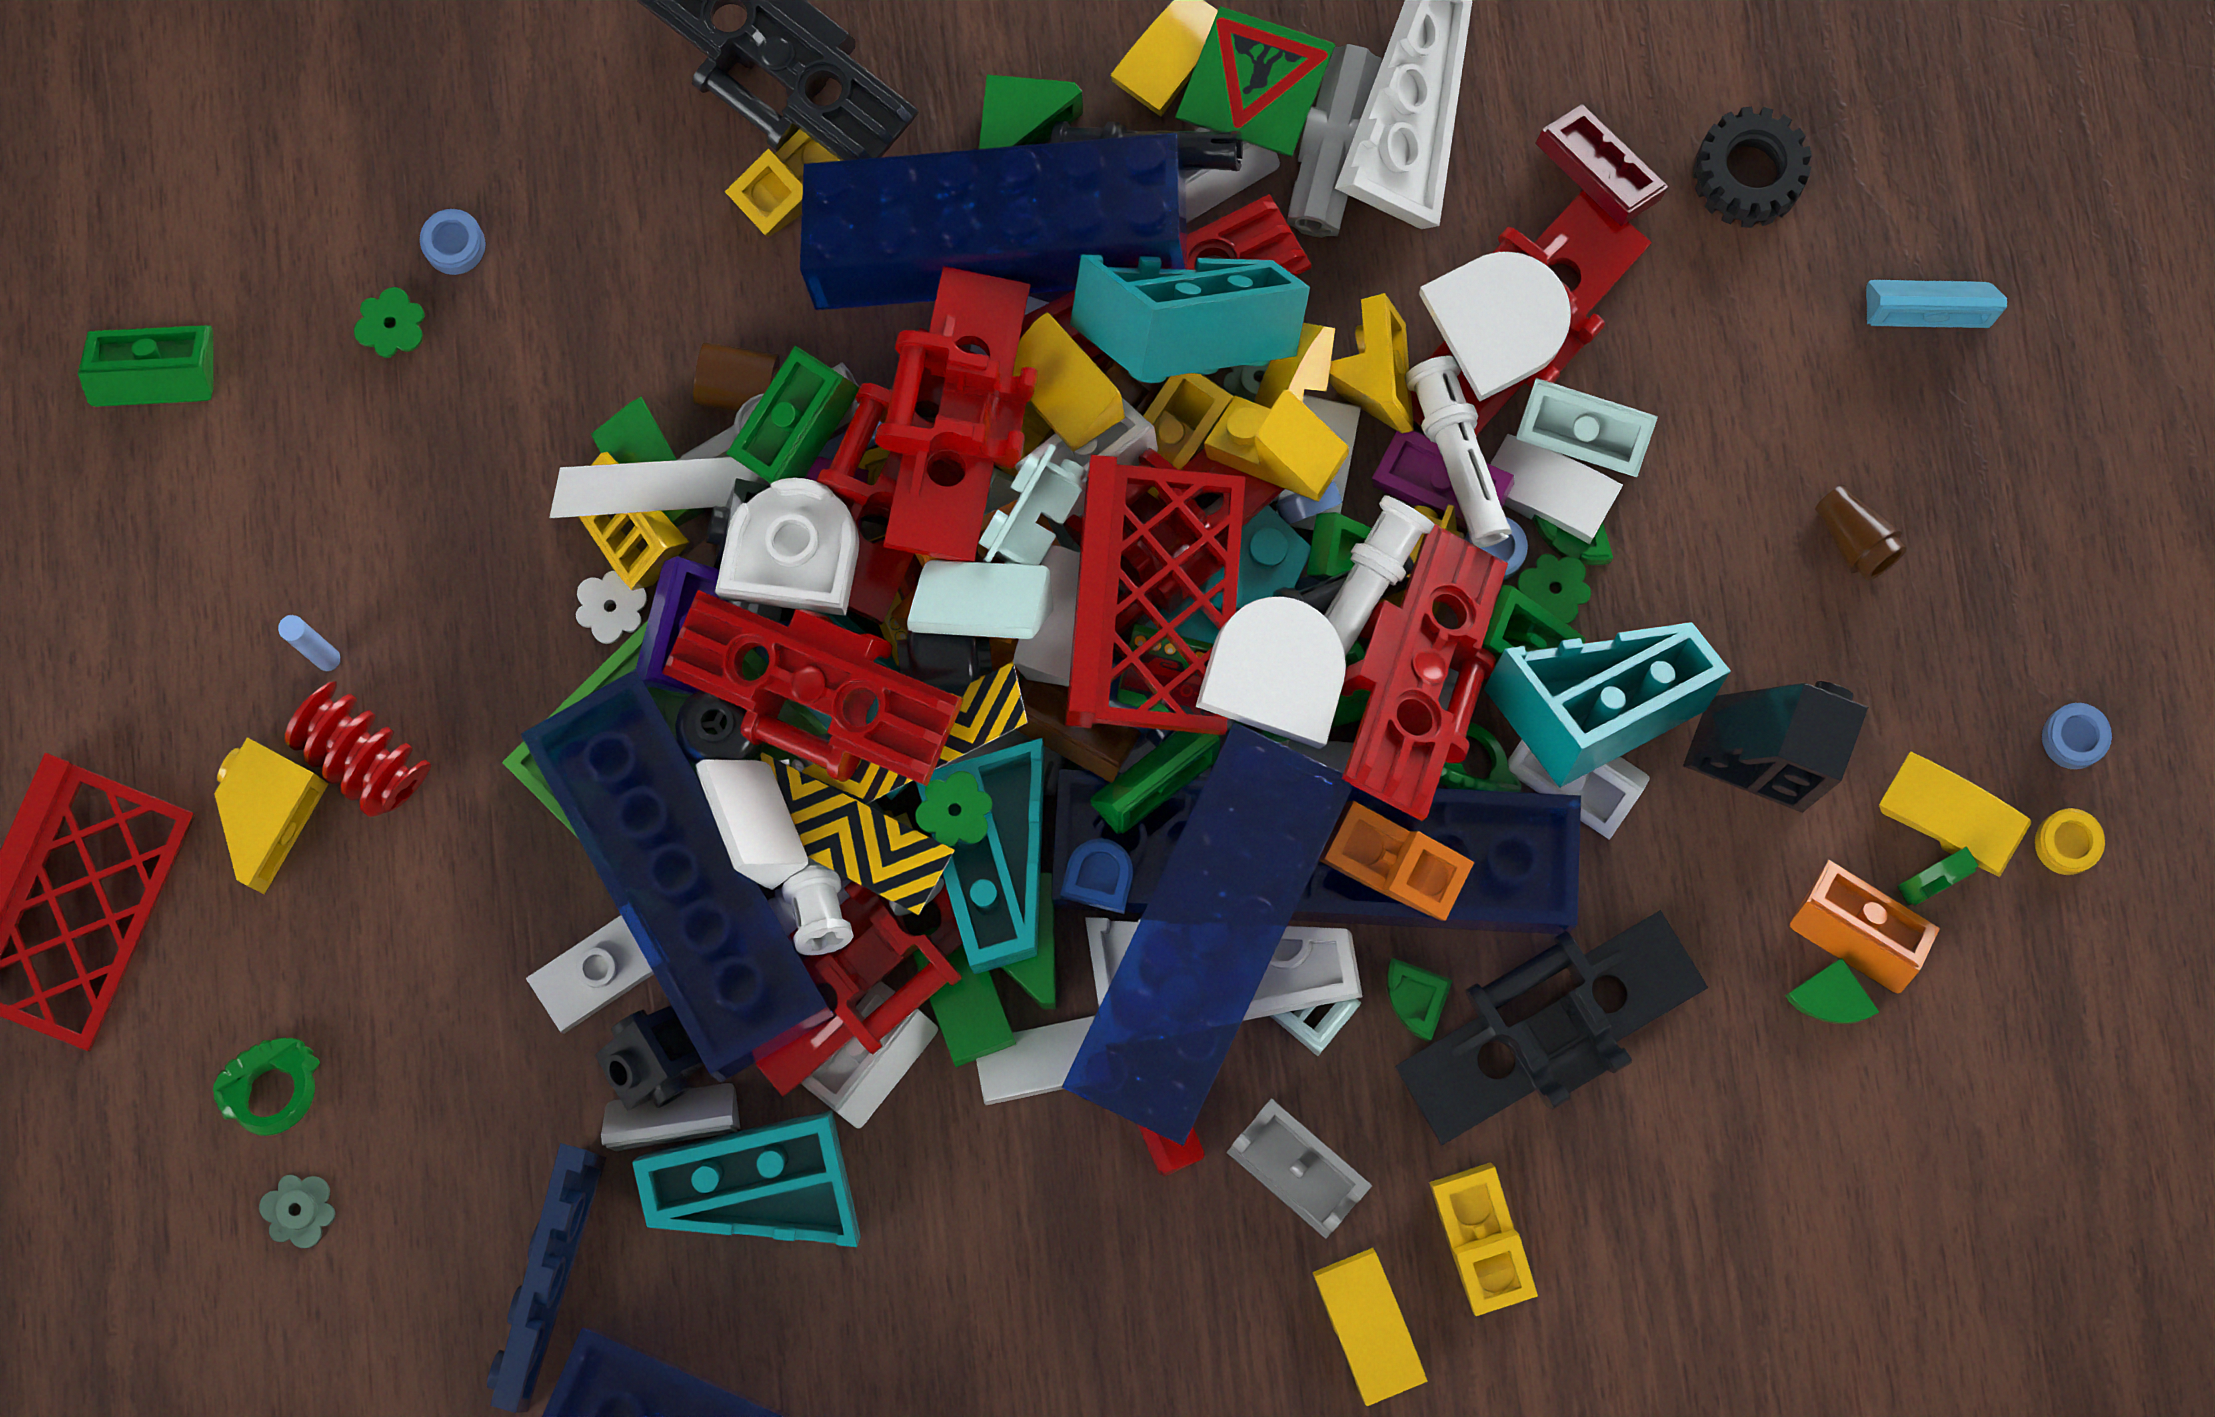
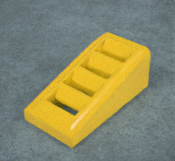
M604 452L596 458L591 466L618 463L608 452ZM662 511L616 514L612 520L607 514L579 516L615 572L632 591L654 585L659 579V572H661L663 563L678 556L689 544V540ZM631 519L635 527L626 536L621 529ZM644 538L648 546L641 553L636 545Z

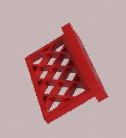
M1091 454L1086 477L1065 726L1092 728L1093 723L1217 735L1226 734L1227 717L1213 713V716L1186 714L1170 694L1196 673L1202 680L1204 679L1207 669L1205 665L1208 664L1213 649L1212 647L1203 656L1198 658L1175 630L1202 610L1220 632L1224 624L1236 613L1245 476L1117 464V457ZM1127 484L1154 486L1169 505L1143 525L1125 504ZM1171 488L1188 490L1178 497ZM1201 491L1230 493L1228 516L1210 531L1205 528L1185 505ZM1177 512L1198 536L1199 540L1173 560L1150 532ZM1125 521L1134 533L1122 542ZM1227 530L1225 550L1216 538ZM1142 540L1162 563L1164 568L1138 588L1120 568L1121 556ZM1207 547L1224 566V577L1218 584L1203 594L1180 567L1203 548ZM1172 575L1195 602L1168 623L1145 595ZM1120 584L1129 596L1117 605L1118 586ZM1222 593L1220 614L1211 601ZM1136 603L1160 631L1132 652L1115 632V622L1119 616ZM1167 638L1190 666L1163 687L1140 659ZM1114 647L1124 660L1112 669ZM1130 667L1155 694L1138 709L1109 707L1110 683ZM1162 702L1169 712L1150 710Z
M46 752L44 753L0 850V970L22 961L35 995L12 1005L0 1002V1017L91 1052L196 814L73 765L66 760ZM82 783L106 792L115 817L80 830L71 807ZM117 797L140 807L123 813ZM150 812H156L176 820L164 846L140 854L128 821ZM66 820L72 834L57 839ZM119 825L132 858L97 872L84 839ZM76 843L89 876L53 889L45 869L50 853ZM160 857L150 878L144 863ZM136 867L145 887L140 903L114 914L101 880ZM40 880L45 893L31 898L36 884ZM93 884L106 918L70 931L57 898ZM49 902L62 935L27 949L18 928L22 915L26 910ZM133 916L127 932L123 936L118 922ZM110 926L119 948L112 964L88 973L75 939ZM13 939L18 953L3 959ZM66 943L79 977L44 991L30 957ZM107 975L97 997L92 981ZM83 985L92 1010L80 1034L57 1024L48 999ZM39 1003L45 1019L22 1010Z

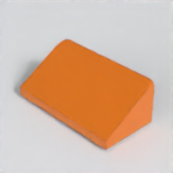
M1828 860L1790 922L1792 930L1837 958H1842L1848 965L1897 994L1901 993L1921 970L1940 930L1936 925L1831 860Z

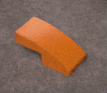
M1356 801L1346 803L1318 858L1319 861L1362 884L1441 921H1446L1474 864L1472 860L1419 831L1410 832Z

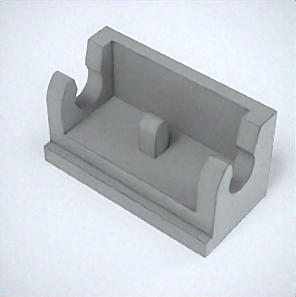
M1272 1098L1227 1151V1154L1325 1239L1338 1227L1349 1211L1372 1187L1367 1180Z

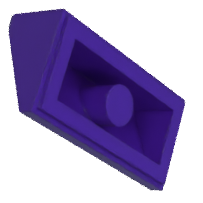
M678 556L663 563L633 678L634 683L687 695L700 690L664 675L662 672L697 590L719 598L715 590L720 569Z

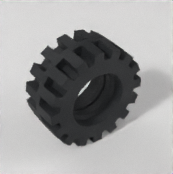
M1750 106L1742 107L1738 115L1735 116L1732 111L1725 114L1717 125L1713 124L1698 150L1693 167V178L1698 180L1695 190L1699 198L1703 196L1707 198L1704 207L1711 214L1717 209L1723 213L1721 221L1731 225L1733 219L1741 220V227L1752 228L1756 221H1760L1762 226L1771 224L1777 216L1782 218L1790 211L1807 183L1811 171V166H1808L1812 155L1810 146L1803 147L1802 144L1806 136L1801 128L1795 131L1789 128L1792 119L1785 114L1779 120L1772 118L1774 109L1763 107L1759 114H1754L1753 108ZM1740 147H1754L1765 152L1774 161L1777 168L1776 180L1764 188H1750L1739 183L1729 173L1727 168L1728 155Z

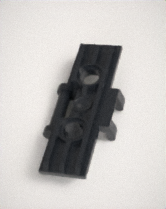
M637 0L638 3L707 56L695 72L692 85L702 93L711 91L768 136L767 144L776 151L801 129L864 178L919 114L918 109L849 57L855 49V39L806 0ZM728 4L738 5L747 12V19L744 25L732 32L721 31L712 23L715 12ZM736 63H741L749 69H752L757 64L786 89L788 105L782 110L783 116L727 72ZM829 78L836 80L841 85V94L834 103L820 106L811 102L814 96L820 93L826 86Z
M1661 910L1585 955L1568 931H1564L1554 937L1555 945L1484 987L1476 983L1465 989L1466 995L1479 1017L1395 1066L1396 1071L1441 1146L1535 1090L1546 1107L1552 1110L1570 1100V1092L1606 1071L1616 1073L1632 1063V1059L1626 1049H1621L1616 1042L1708 988ZM1564 969H1568L1571 974L1570 978L1576 986L1575 990L1526 1020H1522L1512 1027L1505 1025L1496 1009ZM1610 977L1622 986L1624 1002L1618 1011L1605 1013L1596 1002L1592 993V985L1596 978ZM1500 1042L1512 1051L1514 1067L1507 1077L1493 1079L1486 1076L1480 1070L1477 1057L1479 1050L1484 1044Z

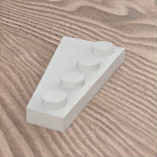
M1405 0L1335 189L1420 229L1440 225L1472 0Z
M1085 917L1104 1043L1110 1047L1363 997L1352 934L1348 929L1273 925L1244 927L1231 926L1227 923L1204 922L1203 925L1174 924L1157 920L1128 922L1110 921L1108 918Z

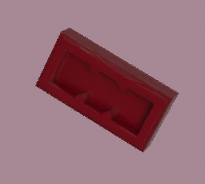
M1583 104L1542 129L1535 142L1545 154L1620 226H1623L1661 201L1668 189V186Z

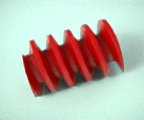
M337 681L327 683L310 695L295 711L285 732V743L294 751L304 750V760L313 768L322 767V776L331 784L341 783V793L350 801L360 799V810L368 817L394 811L406 802L419 788L432 765L424 759L410 769L407 768L405 764L411 756L413 748L408 743H405L389 752L387 747L395 732L387 726L371 736L368 731L374 723L376 715L372 711L367 710L352 719L350 714L356 706L358 699L350 693L334 703L331 699L336 691Z

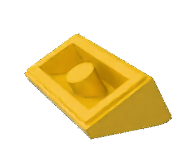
M1048 312L1039 317L1019 340L1012 376H1019L1023 367H1032L1037 370L1038 376L1034 395L1028 402L1070 450L1075 452L1125 418L1122 397L1118 388Z

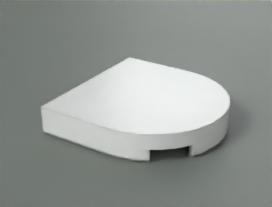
M1497 252L1484 255L1422 286L1419 291L1421 299L1479 402L1546 367L1562 347L1570 326V302L1562 282L1548 266L1525 254Z
M804 478L777 480L771 483V487L761 491L747 503L743 502L733 515L727 533L715 590L719 599L791 609H809L815 612L846 616L859 551L858 530L848 507L827 486Z
M1268 597L1247 604L1224 624L1216 637L1196 707L1321 749L1327 743L1345 677V654L1336 630L1318 610L1296 599Z

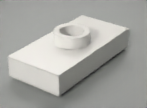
M634 906L528 976L526 980L559 1031L565 1034L672 961L639 910Z

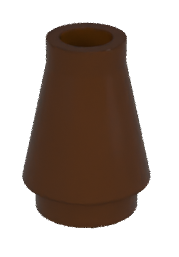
M1845 485L1832 490L1815 507V510L1828 527L1851 573L1860 572L1866 581L1880 576L1891 568L1907 550L1905 545L1899 540L1902 532L1855 497Z

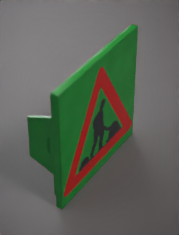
M1219 6L1175 118L1213 132L1240 131L1243 142L1292 158L1336 45L1335 43Z

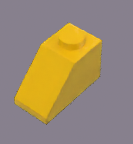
M247 737L241 749H233L224 759L217 775V780L220 784L214 795L236 880L265 894L329 783L313 772Z

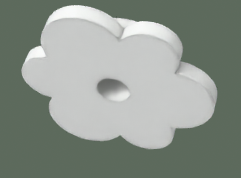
M615 571L606 573L603 580L588 578L579 585L577 597L582 606L576 612V619L581 626L591 627L594 637L599 642L605 644L614 643L622 636L623 631L635 632L640 628L642 619L638 612L645 607L647 602V594L644 588L632 591ZM610 604H616L614 611L607 612V607Z

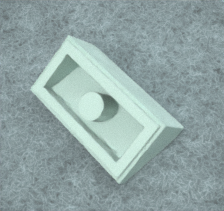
M1536 378L1517 431L1516 439L1637 477L1658 416Z
M945 560L927 561L922 569L908 616V630L919 633L1032 639L1054 610L1050 571L1047 567L1040 565Z

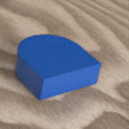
M1092 839L1084 842L1075 849L1069 859L1060 898L1124 914L1133 880V866L1128 853L1119 844L1108 839Z

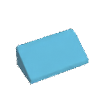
M1870 280L1866 286L1867 324H1871V326L1990 328L2007 308V298L1989 282Z

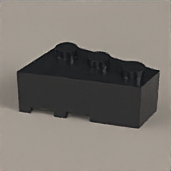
M1817 681L1814 686L1800 683L1717 695L1707 710L1702 713L1683 767L1803 813L1842 781L1869 707L1852 701L1854 694L1848 689L1825 681Z

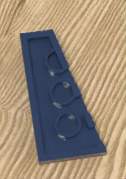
M564 1143L559 1145L541 1217L530 1241L528 1249L529 1262L523 1285L517 1288L510 1305L507 1322L512 1326L505 1351L499 1350L489 1372L487 1388L494 1390L490 1406L514 1413L528 1412L607 1157Z

